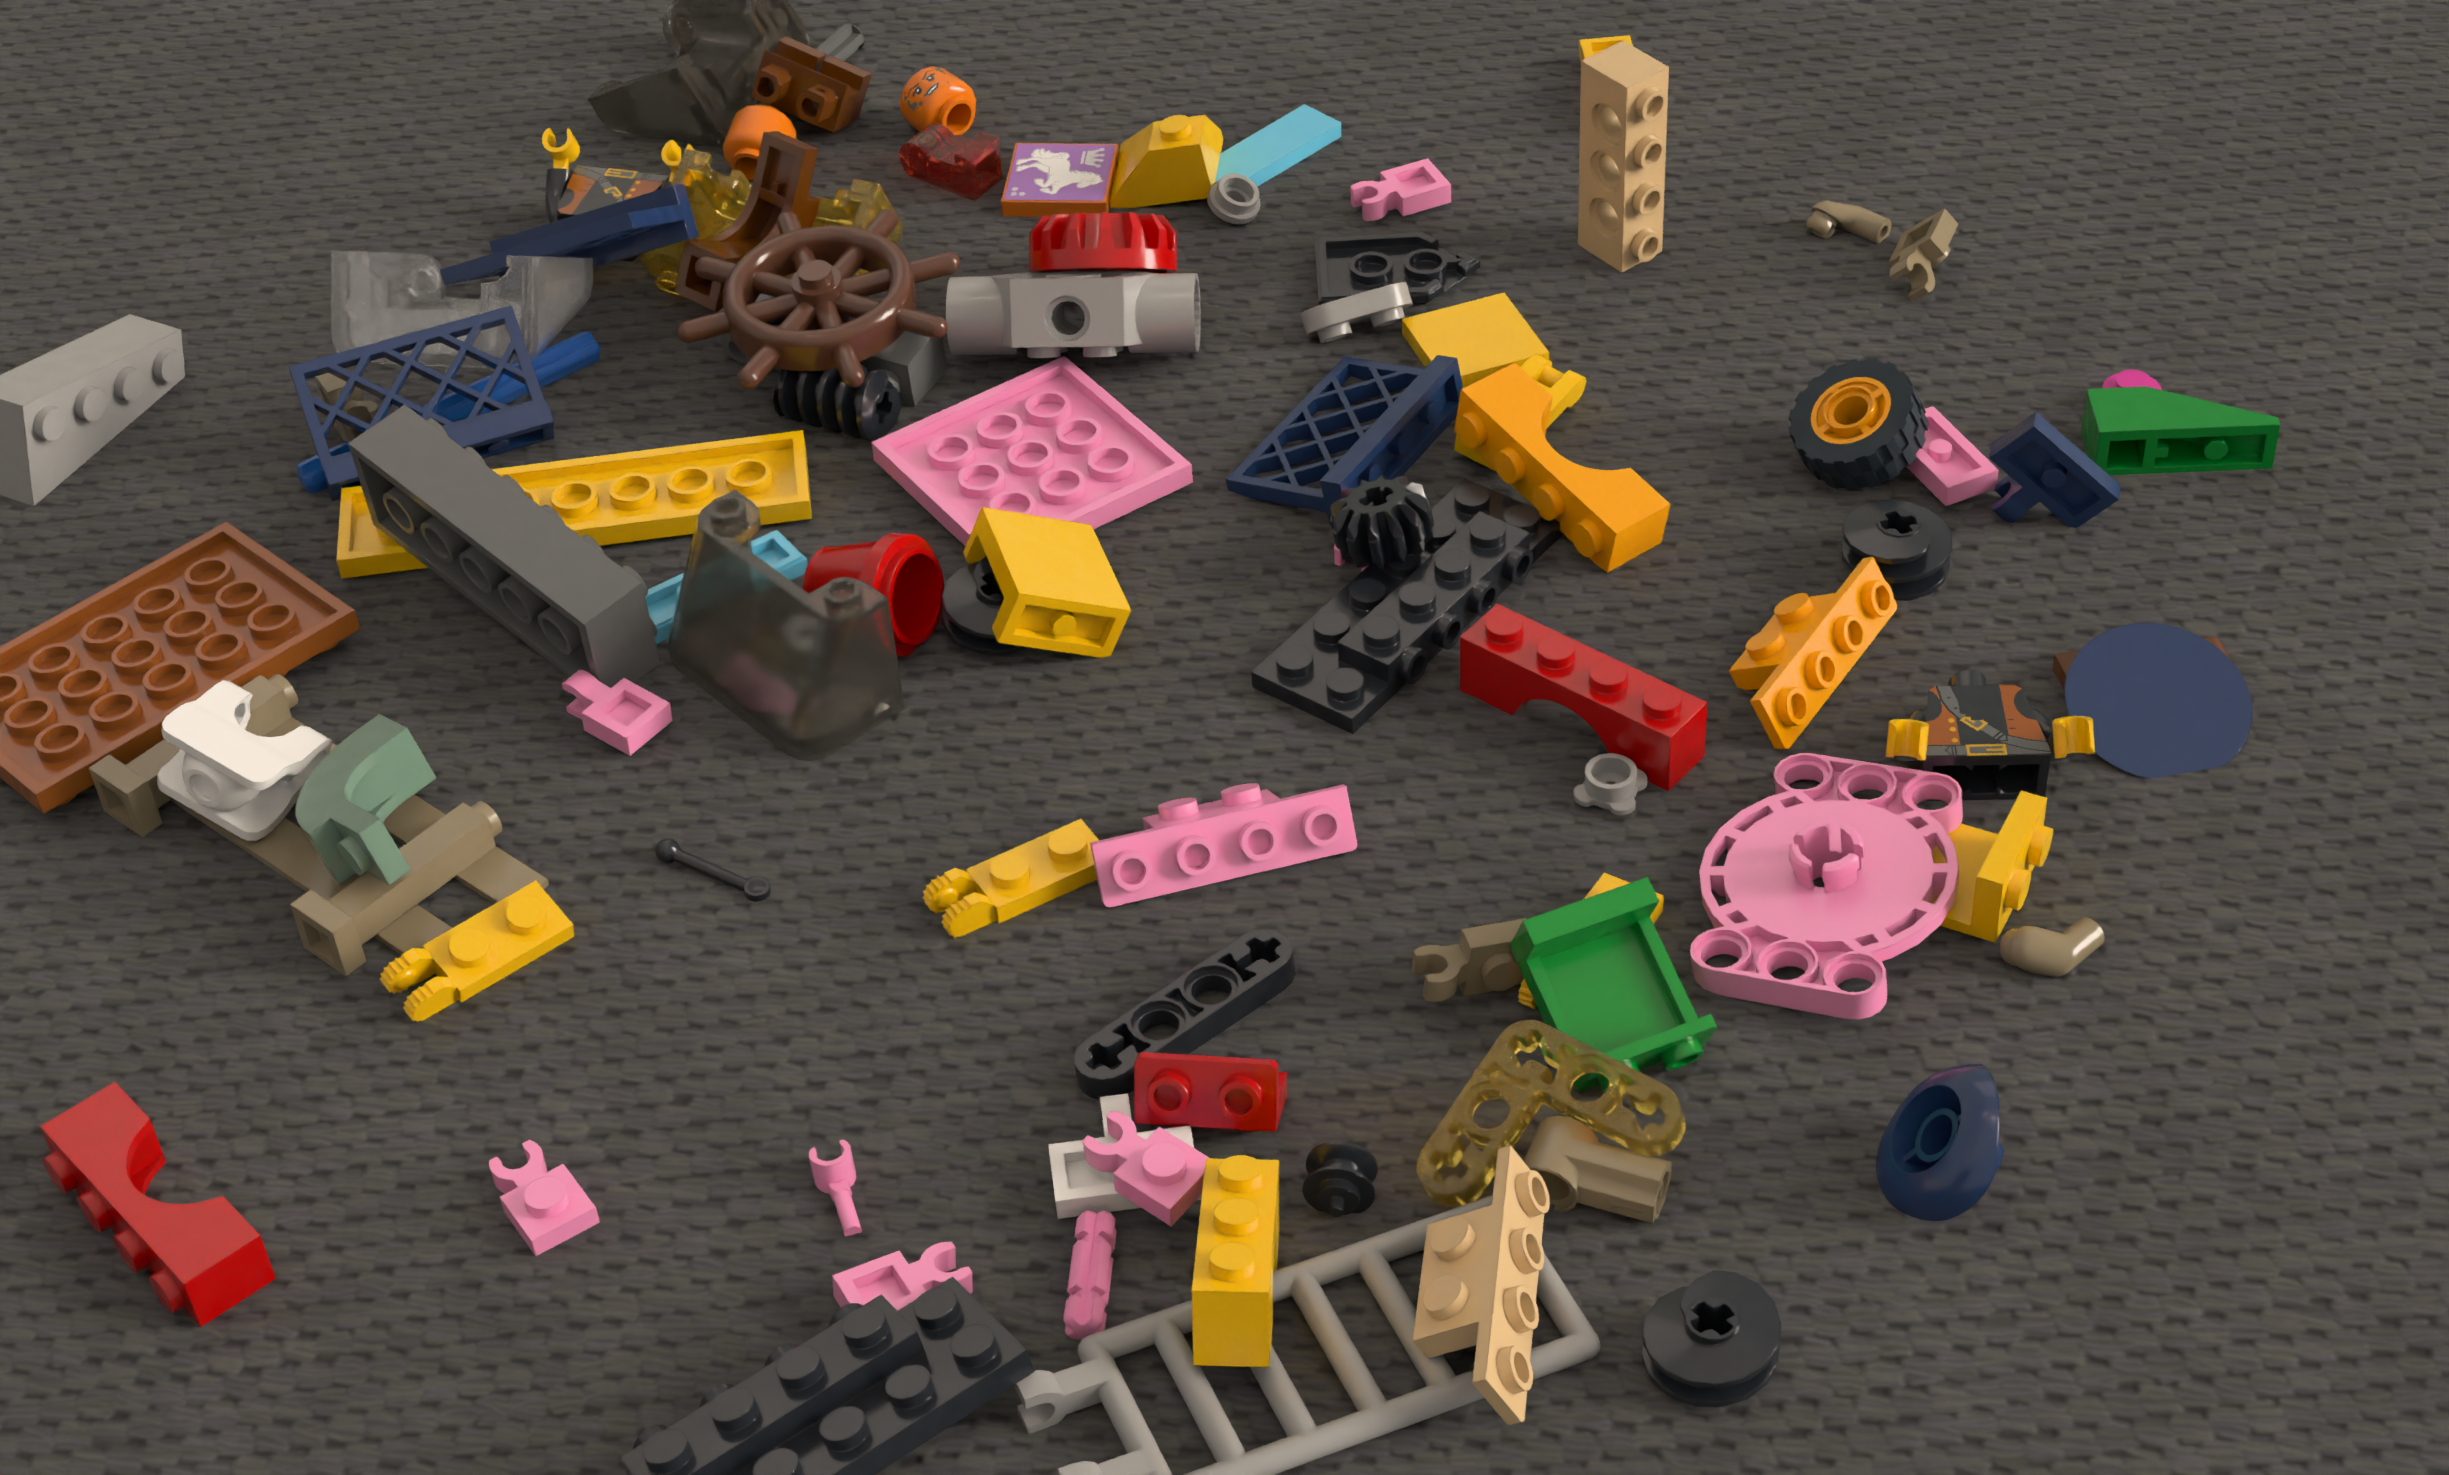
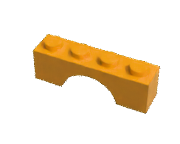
M1516 363L1461 389L1454 432L1466 447L1473 449L1495 469L1498 476L1505 483L1512 485L1539 511L1543 519L1548 521L1556 519L1560 522V531L1574 544L1580 554L1590 558L1597 566L1608 573L1662 543L1670 503L1631 468L1619 470L1587 468L1573 463L1557 453L1545 438L1553 397Z

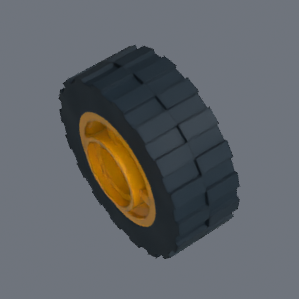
M1868 358V360L1861 361L1852 359L1847 360L1845 364L1833 365L1827 368L1825 373L1819 377L1815 376L1809 381L1808 387L1803 392L1800 391L1795 399V407L1790 410L1789 414L1791 427H1788L1789 434L1804 464L1815 478L1824 480L1827 486L1837 490L1839 488H1846L1848 491H1859V488H1873L1889 478L1892 480L1901 474L1900 471L1905 466H1910L1916 459L1915 455L1919 449L1923 448L1926 441L1924 434L1928 430V420L1925 416L1926 411L1909 377L1904 371L1900 372L1895 364L1889 361L1883 363L1877 358Z

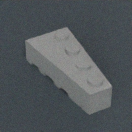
M129 314L1 374L0 495L35 506L185 377L181 329Z

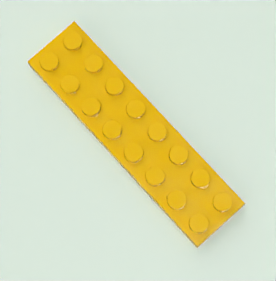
M803 430L492 469L501 477L507 475L513 478L521 486L527 497L541 507L544 505L552 507L560 515L567 527L581 537L583 535L590 536L600 546L812 519L807 453ZM362 486L341 488L336 558L341 579L428 568L373 525Z

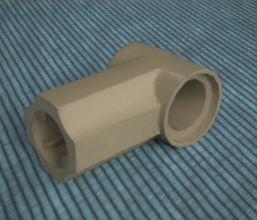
M1551 1116L1540 1122L1524 1159L1525 1164L1530 1170H1535L1542 1176L1548 1189L1550 1204L1555 1205L1554 1211L1561 1213L1568 1212L1575 1207L1576 1203L1653 1223L1659 1217L1671 1179L1672 1162L1599 1143L1597 1136L1591 1128L1581 1121L1567 1116Z

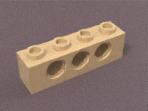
M1621 41L1581 60L1578 245L1620 272H1624L1641 262H1648L1658 253L1662 252L1669 79L1668 66L1625 41Z

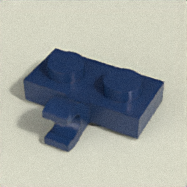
M2037 412L1991 443L1989 459L2008 474L1995 486L1994 491L2002 499L1993 504L1991 509L2004 521L2011 523L2017 521L2030 508L2040 502L2068 527L2078 528L2119 500L2121 485Z

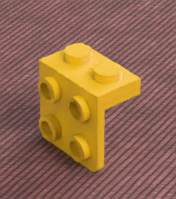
M2021 791L1999 834L1962 823L1957 829L1948 833L1955 845L1959 866V884L1955 903L1940 926L1996 943L2012 910L2019 911L2024 904L2030 886L2032 870L2035 866L2042 867L2047 858L2053 837V828L2044 826L2047 798ZM1936 845L1932 851L1933 862L1946 863L1944 856ZM1940 894L1937 897H1935L1933 904H1935Z

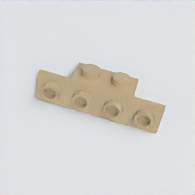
M1511 1145L1498 1149L1492 1205L1427 1224L1413 1342L1428 1359L1476 1345L1472 1384L1507 1425H1513L1525 1420L1527 1390H1530L1533 1384V1371L1530 1363L1533 1330L1537 1328L1539 1322L1536 1295L1539 1270L1544 1266V1251L1541 1244L1544 1213L1548 1212L1550 1206L1548 1189L1542 1176L1537 1171L1530 1170Z

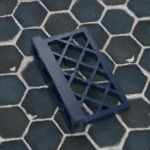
M678 184L489 241L492 254L440 269L444 286L500 276L504 293L507 294L699 237L685 186L684 184Z
M512 305L289 366L332 502L341 499V488L361 486L351 451L331 457L326 437L336 420L364 433L384 419L392 405L400 408L405 404L425 420L428 418L436 420L450 439L462 448L467 446L473 448L483 459L554 439V419L548 402L544 400ZM505 325L510 344L501 360L473 347L482 330ZM468 335L464 342L457 339V337ZM440 342L459 351L446 375L417 362L426 346ZM412 350L409 357L401 354L402 352ZM514 354L520 369L509 364ZM467 356L495 369L482 393L454 380ZM386 358L403 366L390 390L362 378L370 361ZM357 365L353 373L344 369ZM411 371L439 384L426 409L398 395ZM330 373L347 383L334 406H331L310 395L306 379ZM505 374L525 384L531 401L509 407L490 398L502 375ZM355 387L384 400L370 424L342 411ZM448 389L476 402L467 419L452 422L435 413ZM484 407L492 410V412L481 414ZM316 410L327 415L322 426L320 425Z
M1437 355L1425 369L1344 356L1226 478L1228 490L1249 498L1327 512L1331 526L1330 517L1332 515L1330 505L1340 499L1341 491L1357 488L1360 480L1367 482L1376 481L1381 475H1384L1387 480H1393L1403 476L1456 418L1460 392L1463 389L1458 359ZM1351 376L1361 380H1367L1343 388L1341 387ZM1406 388L1402 393L1389 395V392ZM1376 396L1380 397L1378 400L1353 407L1350 406V404ZM1338 407H1341L1342 409L1340 411L1312 418V416L1318 411L1329 410ZM1378 418L1374 423L1361 427L1359 424ZM1350 426L1352 429L1335 435L1321 438V434L1339 430L1345 427ZM1308 438H1312L1313 440L1304 444H1300L1282 450L1283 446L1287 442L1304 440ZM1348 450L1344 455L1334 458L1330 457L1331 454ZM1317 458L1322 460L1321 462L1293 470L1290 467ZM1282 469L1283 472L1266 478L1255 477L1259 473ZM1320 481L1321 484L1320 489L1303 486Z

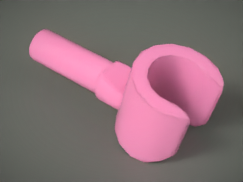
M839 1140L842 1153L840 1157L830 1161L820 1160L817 1157L815 1147H813L809 1151V1160L814 1183L819 1190L830 1194L832 1201L835 1203L846 1237L860 1233L862 1229L851 1197L852 1191L850 1187L856 1180L851 1146L847 1141Z

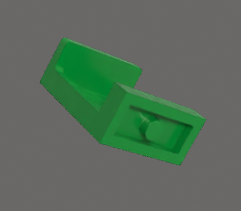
M1648 877L1523 920L1509 945L1572 1084L1578 1092L1600 1085L1602 1092L1609 1094L1632 1085L1642 1077L1639 1070L1662 1062L1666 1071L1676 1070L1691 1064L1704 1055L1702 1047L1717 1029L1711 1014L1700 1018L1697 1017L1650 918V915L1659 903V899Z

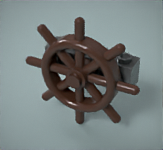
M890 209L880 211L865 229L840 225L815 226L802 229L797 215L791 211H784L777 218V226L781 235L753 248L737 264L707 256L701 257L696 261L695 272L699 277L725 284L722 297L723 308L717 313L683 321L677 328V335L684 343H693L720 335L725 356L732 357L738 362L746 363L737 375L739 385L745 389L757 387L772 369H777L781 372V369L791 371H822L835 368L838 369L846 386L856 388L864 381L865 374L862 366H865L868 373L875 369L886 372L889 379V388L893 386L898 389L901 403L915 407L948 370L943 337L948 331L947 322L942 317L916 311L917 295L915 283L955 273L960 267V259L953 252H944L909 262L902 250L887 239L898 224L897 214ZM859 269L869 271L868 273L854 276ZM792 273H795V274L792 276V278L785 277V276H787V275H790V274H792ZM887 291L881 301L866 298V296Z

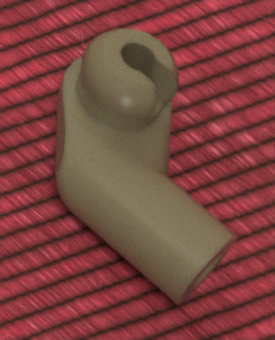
M1829 200L1816 203L1811 208L1812 215L1806 221V227L1809 232L1825 239L1830 238L1834 234L1835 228L1838 227L1876 244H1879L1889 236L1892 227L1889 218L1860 206Z

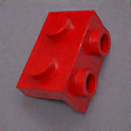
M1141 1052L1137 1055L1134 1062L1135 1123L1164 1125L1168 1127L1191 1126L1234 1129L1246 1132L1277 1131L1287 1099V1072H1278V1063L1275 1060Z

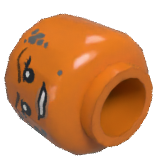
M930 66L921 69L908 80L900 97V111L904 120L917 131L924 134L932 133L939 139V142H942L940 136L932 128L926 127L932 126L941 134L945 141L964 134L972 125L976 112V98L972 88L963 80L944 68Z

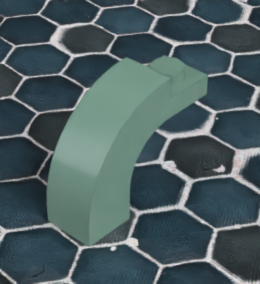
M378 714L337 745L313 770L297 798L296 818L327 871L336 882L341 884L355 873L362 875L368 872L391 885L411 869L383 822L399 805L435 780L436 776L408 728Z

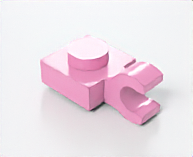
M578 670L562 683L563 689L576 697L573 702L566 706V710L568 713L582 719L584 731L629 756L673 721L670 702L625 678L610 688L598 681L589 672Z

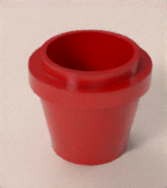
M890 533L878 541L820 548L810 559L804 574L803 603L809 619L815 625L865 641L878 653L908 656L911 655L919 644L930 637L939 622L943 607L944 578L935 553L925 539L914 534Z

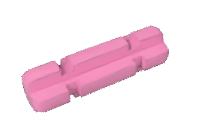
M1086 1210L1082 1212L1076 1221L1074 1237L1077 1238V1242L1073 1245L1067 1288L1070 1296L1065 1303L1063 1318L1066 1325L1065 1333L1073 1340H1081L1089 1335L1105 1330L1107 1313L1104 1310L1108 1305L1114 1260L1111 1257V1253L1115 1250L1117 1235L1115 1228L1116 1219L1110 1212L1105 1210L1099 1213Z

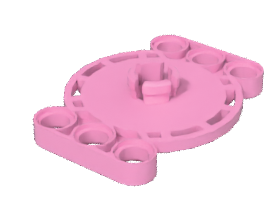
M1813 753L1791 755L1781 760L1775 767L1774 783L1776 795L1769 796L1737 813L1720 827L1705 849L1699 870L1703 907L1715 929L1701 933L1691 943L1692 974L1695 981L1703 989L1725 997L1844 1019L1860 1020L1872 1017L1880 1012L1887 1002L1886 969L1882 961L1891 959L1920 944L1942 924L1955 903L1959 884V866L1955 845L1948 833L1957 829L1962 823V789L1955 779L1941 773ZM1803 779L1815 780L1820 783L1818 786L1809 789H1794L1789 786L1791 783ZM1862 790H1878L1884 793L1882 796L1870 800L1857 799L1852 796L1854 793ZM1926 800H1942L1948 803L1944 808L1936 810H1924L1916 806L1918 803ZM1936 845L1944 856L1946 863L1933 862L1932 851ZM1727 848L1728 853L1724 866H1716V862ZM1822 877L1824 887L1815 886L1813 880ZM1711 889L1720 896L1726 897L1725 905L1719 907ZM1940 894L1935 904H1933L1935 897H1937ZM1720 954L1732 955L1739 959L1737 963L1724 968L1711 967L1705 963L1711 957ZM1786 966L1798 967L1805 971L1802 976L1791 980H1780L1771 975L1773 971ZM1852 978L1865 979L1873 984L1870 988L1860 992H1847L1837 987L1843 981Z

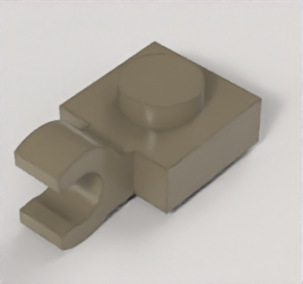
M1945 208L1904 231L1888 262L1891 265L1890 277L1893 281L1902 276H1907L1909 279L1911 291L1908 294V298L1912 301L1917 300L1934 289L1935 277L1932 269L1939 265L1950 253L1948 245L1958 223Z
M330 373L315 376L322 401L334 406L347 382ZM355 387L342 411L370 424L378 411V407L373 401H365L360 388ZM337 420L333 425L343 441L350 442L355 439L354 437L362 434V432Z
M1526 918L1462 929L1460 944L1449 946L1425 945L1415 949L1411 966L1413 975L1433 973L1425 976L1423 988L1425 1001L1437 1002L1446 1000L1455 994L1458 986L1463 996L1490 991H1504L1514 985L1521 984L1524 977L1509 945L1522 921L1526 920Z

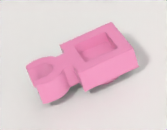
M1427 158L1380 172V182L1361 181L1350 186L1351 205L1353 208L1362 205V218L1364 221L1379 220L1386 216L1388 211L1397 209L1402 216L1451 203V184Z
M1111 1111L1106 1116L1108 1134L1118 1141L1113 1144H1103L1087 1135L1082 1140L1085 1160L1098 1171L1114 1172L1116 1192L1172 1227L1202 1195L1205 1161L1209 1157L1161 1127H1158L1145 1140L1137 1135L1136 1126L1131 1118L1123 1113Z
M528 1140L522 1143L528 1161L526 1165L518 1169H508L502 1165L498 1157L489 1160V1167L495 1186L501 1192L506 1193L500 1196L504 1213L535 1256L600 1223L596 1206L565 1165L561 1164L547 1172L541 1147L534 1141Z
M941 1242L927 1248L921 1255L920 1260L910 1264L907 1263L900 1251H896L832 1275L833 1296L842 1308L850 1303L865 1305L882 1294L898 1311L916 1300L924 1292L935 1288L952 1276L971 1294L973 1292L972 1271L967 1266L954 1272H948L956 1268V1250L952 1242Z

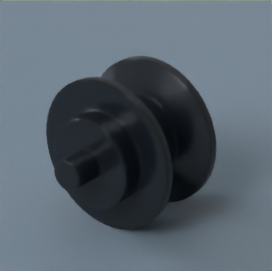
M1332 1141L1320 1144L1309 1152L1306 1159V1170L1309 1175L1303 1182L1302 1192L1310 1206L1318 1211L1329 1213L1333 1217H1341L1351 1213H1362L1373 1204L1375 1188L1372 1182L1377 1176L1378 1164L1375 1157L1368 1150L1354 1143Z

